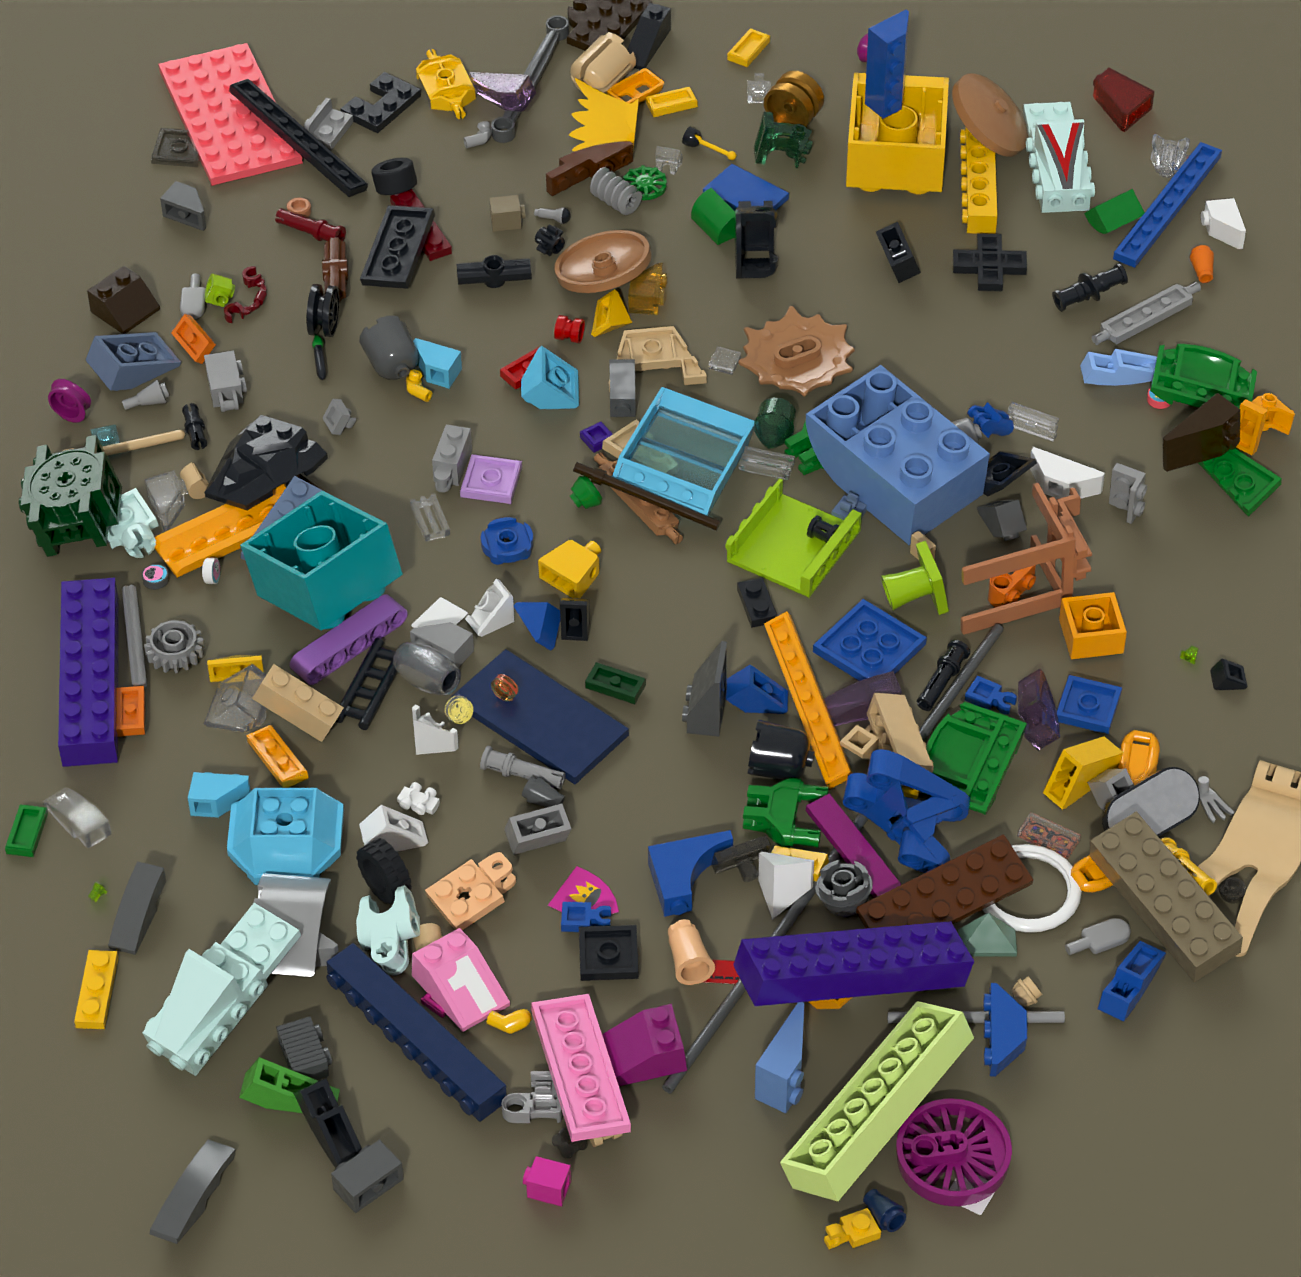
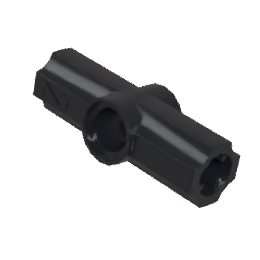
M491 255L486 257L483 262L456 264L458 285L484 283L487 287L498 288L503 286L505 281L532 279L530 258L504 260L500 256Z

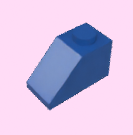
M752 665L727 678L726 700L743 712L784 714L788 712V690Z

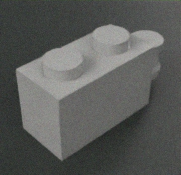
M234 350L204 355L213 407H220L221 412L234 409L239 410L238 404L244 403L242 393L247 392L245 378L239 377V375H243L241 360H236Z
M446 424L432 459L433 479L437 491L447 492L450 490L451 485L459 486L472 452L471 428Z

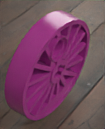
M940 1099L915 1109L901 1125L896 1142L897 1162L899 1171L907 1185L921 1197L940 1205L966 1206L988 1198L1002 1185L1011 1162L1012 1144L1009 1133L1002 1121L987 1108L963 1099ZM948 1115L958 1116L955 1130L951 1129ZM941 1116L944 1132L932 1118ZM964 1117L973 1119L974 1121L962 1133ZM923 1122L931 1133L922 1129L918 1125ZM982 1125L983 1132L973 1136ZM910 1134V1135L914 1136L915 1138H914V1139H909V1138H907V1137H908V1135ZM903 1150L911 1151V1153L903 1154ZM952 1170H954L959 1191L948 1190ZM946 1171L942 1189L934 1187V1184ZM931 1173L925 1182L920 1179V1177ZM963 1174L974 1189H966ZM976 1174L988 1180V1182L984 1184Z

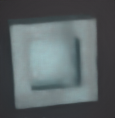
M116 425L90 429L91 436L97 435L102 447L120 443Z

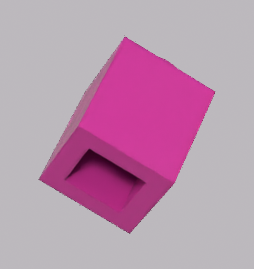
M536 1156L532 1167L528 1166L523 1177V1184L527 1187V1198L562 1207L571 1184V1165Z

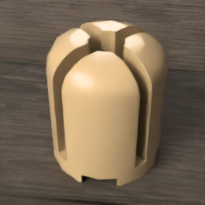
M610 32L606 35H601L571 65L570 73L573 83L579 90L580 88L575 78L607 94V91L613 85L620 82L636 66L634 52L629 54L628 50L621 44L624 41L622 38Z

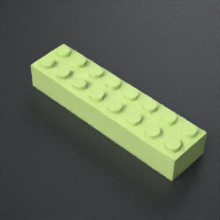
M919 1001L913 1005L781 1160L780 1164L793 1189L837 1202L842 1198L974 1039L962 1011Z

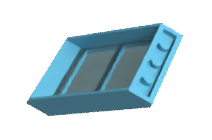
M661 387L621 452L612 477L708 516L748 447L757 421Z

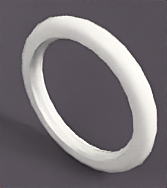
M1030 844L1013 845L1012 847L1019 858L1038 859L1058 869L1067 883V898L1057 912L1039 919H1024L1012 916L999 909L995 904L983 909L986 914H992L1015 929V931L1025 933L1043 932L1065 923L1075 913L1082 895V890L1071 876L1073 866L1064 857L1045 847Z

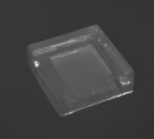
M717 346L709 362V369L733 375L738 361L741 359V352Z

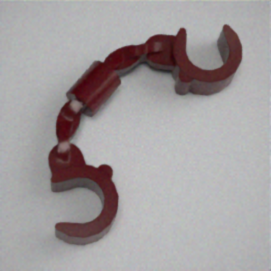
M255 266L247 267L242 272L243 282L248 288L260 287L254 298V303L249 307H243L239 302L226 305L224 317L228 323H233L231 313H239L241 318L244 319L245 315H249L258 309L267 296L265 281L262 279L261 274L257 275Z

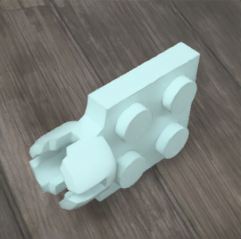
M136 488L121 495L119 525L109 526L107 542L112 549L117 546H123L130 556L143 558L144 556L139 549L144 548L148 555L152 553L156 546V539L151 530L158 527L159 524Z

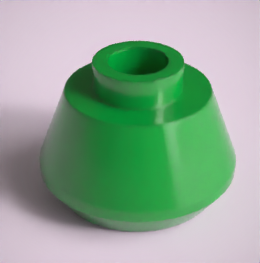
M579 476L571 487L573 493L570 495V498L578 508L583 505L585 509L601 505L603 498L588 477Z

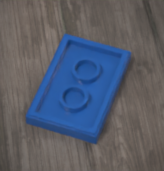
M734 164L728 166L703 188V192L712 188L734 211L738 207V201H750L751 206H764V201H772L773 208L777 210L789 199V193Z

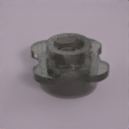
M567 1127L562 1128L558 1135L552 1137V1144L561 1150L563 1158H571L574 1153L579 1150H585L588 1146L587 1140L574 1141L572 1144H568L567 1142H571Z

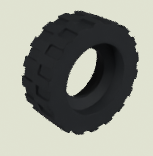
M378 838L358 849L356 860L358 861L361 875L378 899L386 904H391L395 901V890L397 887L405 885L409 890L412 889L411 878L404 861L386 840Z

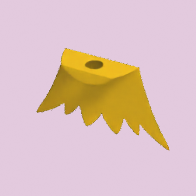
M575 78L578 87L588 98V100L578 99V101L588 111H578L571 114L578 122L585 125L569 134V136L584 141V143L574 147L572 151L620 141L632 142L634 150L639 99L630 104L607 95Z

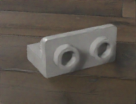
M325 98L322 104L317 106L310 119L306 120L304 128L325 147L332 150L352 125L353 115L332 109L331 99Z
M1116 463L1112 469L1109 504L1119 509L1127 510V523L1132 524L1136 516L1140 517L1145 508V502L1142 500L1147 491V485L1144 484L1146 473Z

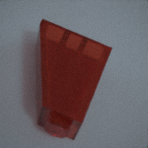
M1110 67L1095 77L1093 81V97L1121 131H1127L1152 110L1154 91Z

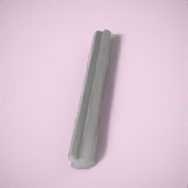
M131 584L129 586L125 585L122 588L131 680L133 687L144 686L145 689L147 687L138 598L136 587Z

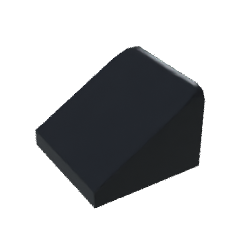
M1222 658L1210 670L1215 690H1241L1248 687L1244 667Z

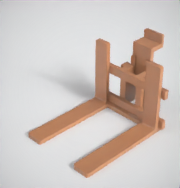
M1039 483L1033 484V498L1048 523L1046 544L1042 545L1037 535L1031 536V548L962 568V582L964 585H968L1040 564L1054 591L964 616L961 618V632L963 635L993 627L995 624H1003L1061 607L1062 598L1073 597L1074 578L1076 581L1085 579L1086 573L1091 572V566L1086 558L1092 556L1090 548L1072 518L1080 514L1081 498L1075 488H1070V493L1067 497L1057 499V501L1055 497H1051L1048 501ZM1059 558L1062 561L1061 579L1055 570V561Z

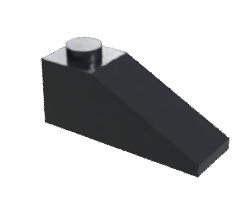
M649 3L642 13L627 49L629 54L634 52L636 58V66L634 68L639 70L646 68L671 31V8Z

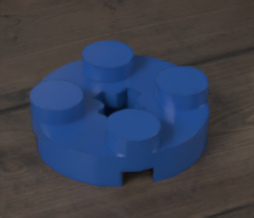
M504 517L495 519L481 533L482 550L493 564L512 563L521 559H528L531 555V549L534 544L532 529L525 522L524 525L518 523L516 518ZM508 538L510 542H503V539Z

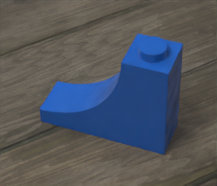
M731 830L648 846V865L664 917L681 915L692 911V887L698 876L713 863L733 856V836Z

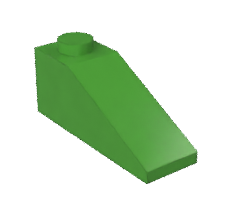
M259 1057L245 1073L239 1098L266 1109L303 1113L293 1093L318 1081ZM330 1086L336 1101H338L340 1089Z

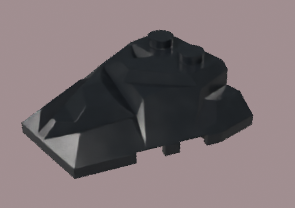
M260 415L229 443L204 492L205 497L240 509L249 510L273 496L274 488L283 483L287 487L294 476L304 473L307 477L328 459V455L317 442L308 440L307 432L302 427Z

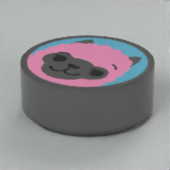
M151 564L145 567L142 571L144 586L153 590L165 587L169 582L167 568L161 564Z

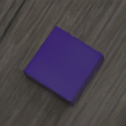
M602 422L580 431V438L593 453L601 450L603 440L613 435Z

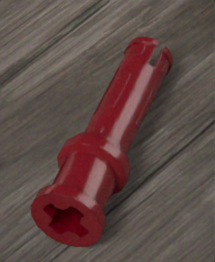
M280 208L276 213V217H279L275 219L276 223L309 233L317 241L325 240L328 242L330 238H339L341 241L345 239L346 229L343 226L336 227L330 225L323 219L315 221Z

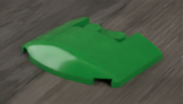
M1177 344L1176 349L1164 350L1165 345L1159 346L1150 391L1170 405H1172L1173 401L1200 408L1215 394L1219 393L1238 408H1240L1241 403L1245 399L1252 402L1257 371L1252 369L1251 373L1240 366L1241 360L1203 346Z
M963 702L960 704L961 710L951 716L948 713L938 724L926 745V750L930 760L933 761V774L965 792L970 797V810L986 815L996 799L998 789L1014 755L1018 752L1027 723L968 702Z

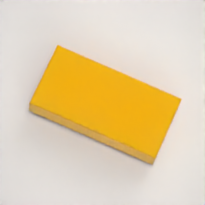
M750 28L728 52L727 60L748 67L769 44L770 35Z
M690 87L646 97V104L653 117L698 107V101Z

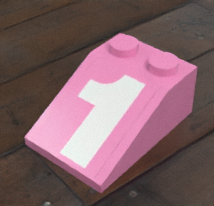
M461 928L412 953V977L442 1007L447 1016L462 1032L487 1019L491 1011L498 1013L510 1006L509 999L478 947Z

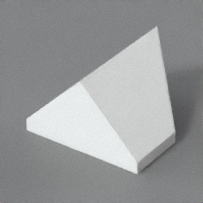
M495 579L494 584L486 590L478 605H475L472 615H468L465 618L478 636H485L514 622L513 596L499 579Z
M416 704L412 707L416 755L453 752L459 748L456 729L452 728L450 731L442 729L445 722L442 721L440 724L435 722L429 712L420 716V707Z
M762 851L759 853L758 881L772 920L813 888L814 860Z

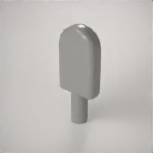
M197 273L191 275L190 287L182 288L180 300L181 315L187 314L194 319H198L204 314L206 303V288L200 287L201 277Z
M1109 919L1083 929L1081 933L1082 939L1066 944L1065 949L1068 955L1088 948L1093 954H1098L1126 943L1130 938L1131 929L1129 924L1122 919Z

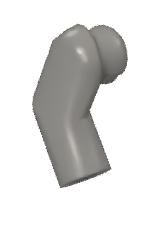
M488 121L478 123L479 131L476 134L463 138L466 149L485 144L492 134Z

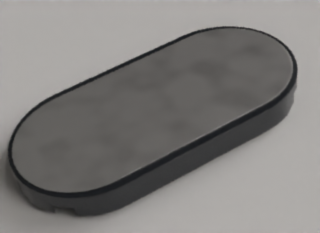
M1168 767L1153 773L1107 802L1104 808L1106 809L1104 816H1102L1104 831L1137 811L1158 837L1191 818L1197 811L1200 802V792L1195 779L1187 771L1178 767Z

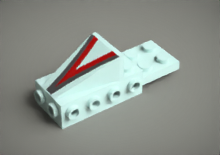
M1070 102L1024 104L1023 114L1028 133L1026 151L1029 152V166L1033 168L1032 181L1033 184H1036L1035 195L1036 200H1039L1041 212L1089 211L1091 197L1095 196L1094 182L1090 183L1091 167H1087L1088 153L1083 151L1084 119L1074 120Z

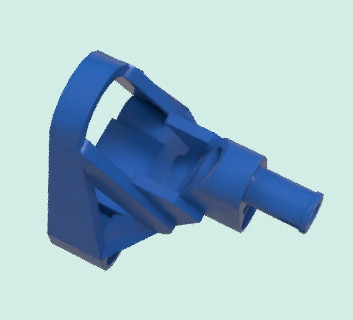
M884 749L875 750L871 753L867 774L852 773L848 775L843 797V805L846 808L866 816L883 829L891 840L896 841L900 845L898 861L901 864L923 873L950 861L948 851L933 836L935 825L940 824L942 821L955 822L965 819L969 814L971 802L970 797L962 790L908 758ZM901 784L929 794L932 797L924 801L904 797ZM891 817H899L894 824H891L889 820Z

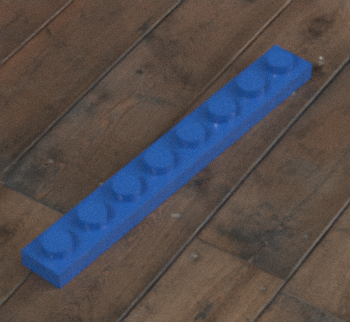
M1202 142L1199 143L1114 251V260L1134 268L1138 265L1221 158V149Z

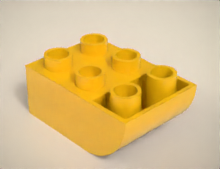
M854 73L848 137L846 187H857L868 192L880 189L907 190L913 194H925L929 191L942 192L949 78L905 75L902 109L883 119L865 105L866 73Z

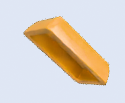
M643 68L613 85L607 91V94L619 100H622L621 97L628 95L632 99L627 101V103L632 104L635 100L639 99L640 104L646 100L647 96L661 92L664 81L647 68ZM643 85L650 88L643 93L636 90Z

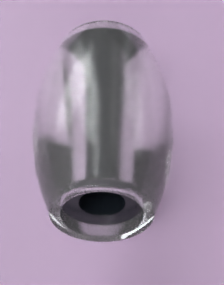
M405 642L397 649L394 655L393 665L398 673L412 686L424 692L447 696L453 693L460 683L461 672L448 656L434 647L422 643Z

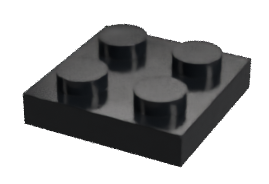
M636 925L579 927L580 981L639 979Z

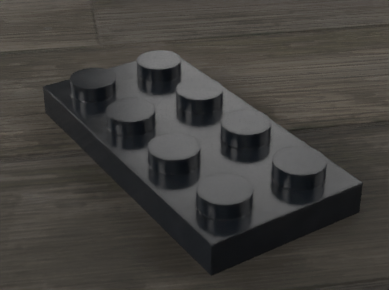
M388 205L360 277L362 285L408 289L435 217L433 208Z

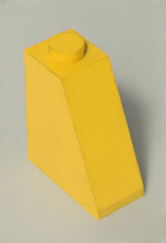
M1105 736L1063 749L1043 794L1062 810L1066 809L1091 791L1087 782L1107 769H1116L1124 752Z

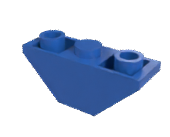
M991 983L989 994H984L983 1000L984 1011H989V1020H984V1038H989V1048H984V1065H989L990 1076L996 1077L1025 1051L1027 1042V1011L997 983Z

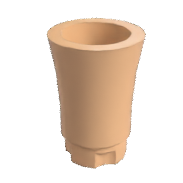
M686 919L678 920L675 924L670 925L668 928V941L673 954L675 975L678 982L684 985H694L708 980L715 971V964L708 955L695 925Z

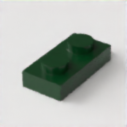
M597 662L585 680L586 689L634 705L646 686V678Z

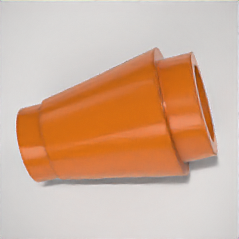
M1206 245L1193 248L1190 261L1201 283H1208L1213 280L1214 252Z

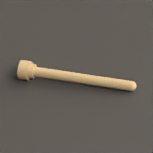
M175 430L103 446V449L107 456L182 440L185 437V432L183 430Z

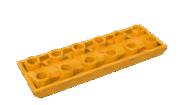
M283 483L274 488L273 496L249 510L224 504L155 537V550L177 578L203 566L206 558H220L241 548L240 545L254 535L286 487Z

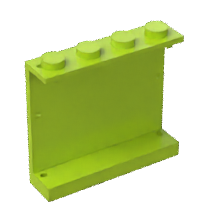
M779 478L773 487L770 486L767 489L763 500L755 504L751 515L747 519H743L735 535H731L725 545L727 562L810 598L861 531L862 513L852 509L848 516L842 520L784 495L783 479ZM816 515L822 517L823 521L833 526L835 524L839 525L827 543L816 537H807L808 526Z

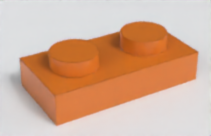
M187 314L183 315L171 332L192 359L200 364H203L205 361L204 355H209L216 345L194 318Z
M144 686L116 688V731L118 737L145 735Z

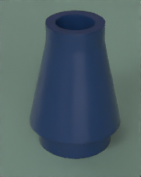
M877 1189L868 1191L864 1196L863 1202L868 1206L882 1230L895 1232L903 1226L906 1221V1214L901 1205L884 1196Z

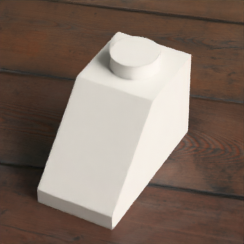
M1235 199L1206 201L1205 210L1201 212V223L1203 226H1206L1209 236L1237 249H1243L1246 229Z
M380 805L359 824L364 845L381 838L391 844L395 851L398 852L428 844L423 821Z

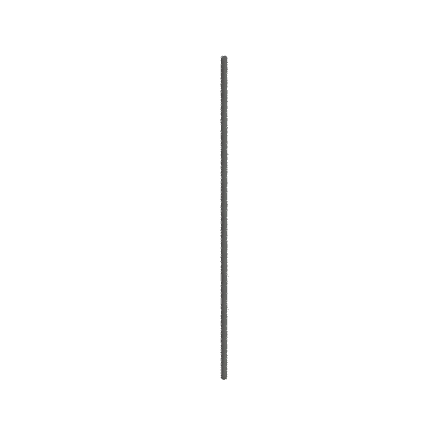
M1000 624L993 626L920 727L919 732L923 742L1004 629ZM859 813L854 819L853 824L860 831L868 818ZM835 848L828 855L829 863L841 858V855ZM813 881L812 889L794 902L770 937L786 935L816 893V881ZM741 979L738 980L686 1052L687 1071L746 989ZM687 1071L671 1074L663 1084V1090L671 1094Z

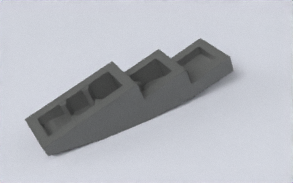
M207 1140L175 1184L152 1224L149 1234L178 1244L205 1211L206 1200L220 1185L221 1174L233 1161L235 1149Z

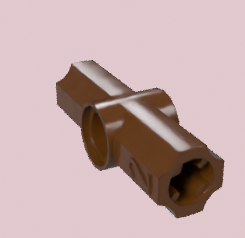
M330 238L325 243V260H322L324 293H326L329 285L337 286L340 303L342 299L346 298L348 263L346 259V244L339 238Z

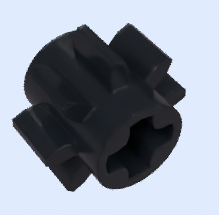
M550 224L547 228H540L535 235V242L539 244L536 250L548 256H551L552 253H559L565 244L564 238L561 237L563 231Z

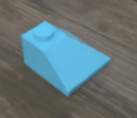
M541 346L536 351L521 379V397L527 403H531L539 409L577 408L579 406L578 370Z

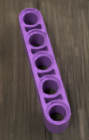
M384 594L297 652L290 661V669L306 683L314 685L369 648L375 638L382 639L400 627L406 620L408 612L391 596Z

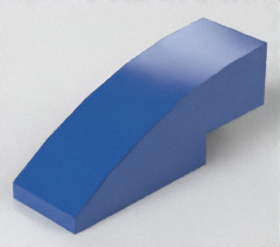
M1139 941L1118 966L1115 977L1103 990L1098 1010L1124 1022L1148 988L1164 960L1166 952Z

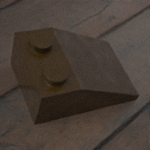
M1219 393L1215 394L1163 437V469L1168 472L1224 455L1228 450L1236 448L1240 442V409Z

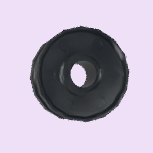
M313 284L307 303V332L309 335L316 336L322 325L324 336L333 337L339 317L338 287L329 285L324 296L322 285Z

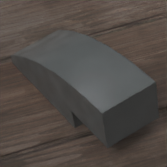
M137 861L117 911L108 944L110 949L136 955L157 912L156 902L166 883L163 867Z

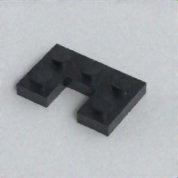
M383 72L370 83V91L382 96L378 102L372 105L355 96L341 108V112L353 115V122L378 134L421 97V89Z

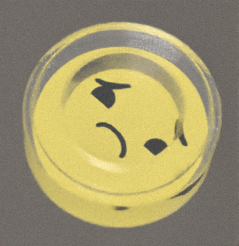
M454 696L445 705V715L456 724H464L473 715V705L470 700L463 696Z

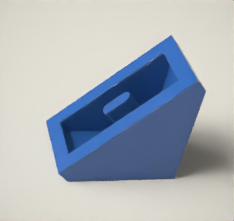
M516 602L514 608L535 641L551 651L556 643L560 624V610L548 602Z

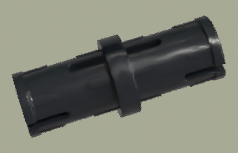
M190 403L192 411H189L186 404L182 408V413L186 421L184 427L186 433L189 434L191 447L194 450H199L198 442H200L202 449L207 446V440L204 434L205 425L204 421L200 419L199 408L196 404Z

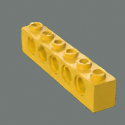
M965 126V129L960 130V144H964L961 145L960 159H965V161H961V175H965L961 179V191H966V193H962V207H966V209H962V223L967 224V233L996 234L997 192L995 152L981 144Z

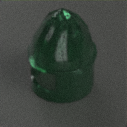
M776 397L764 400L759 406L758 414L754 421V432L758 440L768 450L785 444V439L794 434L795 407L789 401Z

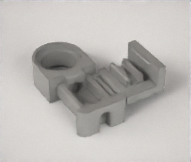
M531 1071V1087H535V1091L531 1092V1095L530 1093H511L502 1100V1116L510 1123H530V1119L555 1118L557 1123L562 1121V1109L550 1071ZM514 1104L523 1107L522 1110L512 1112L507 1108Z

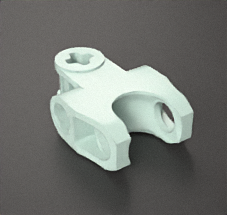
M405 885L397 887L392 907L383 913H379V907L371 899L370 895L362 897L356 920L359 944L364 951L371 950L372 959L381 965L388 975H398L409 964L408 939L420 935V917L416 910L412 892Z

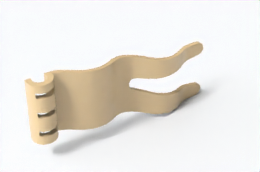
M1261 760L1256 768L1252 786L1235 812L1219 846L1208 859L1198 866L1217 882V886L1226 878L1246 867H1252L1258 871L1246 890L1236 920L1235 928L1243 937L1241 953L1236 955V957H1242L1247 954L1265 908L1272 897L1287 885L1301 864V772ZM1266 776H1272V781L1266 780ZM1292 782L1298 784L1297 789L1291 787Z

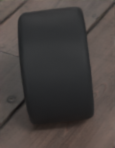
M409 158L389 159L375 165L371 170L376 192L380 195L400 194L414 188L417 184L413 161Z

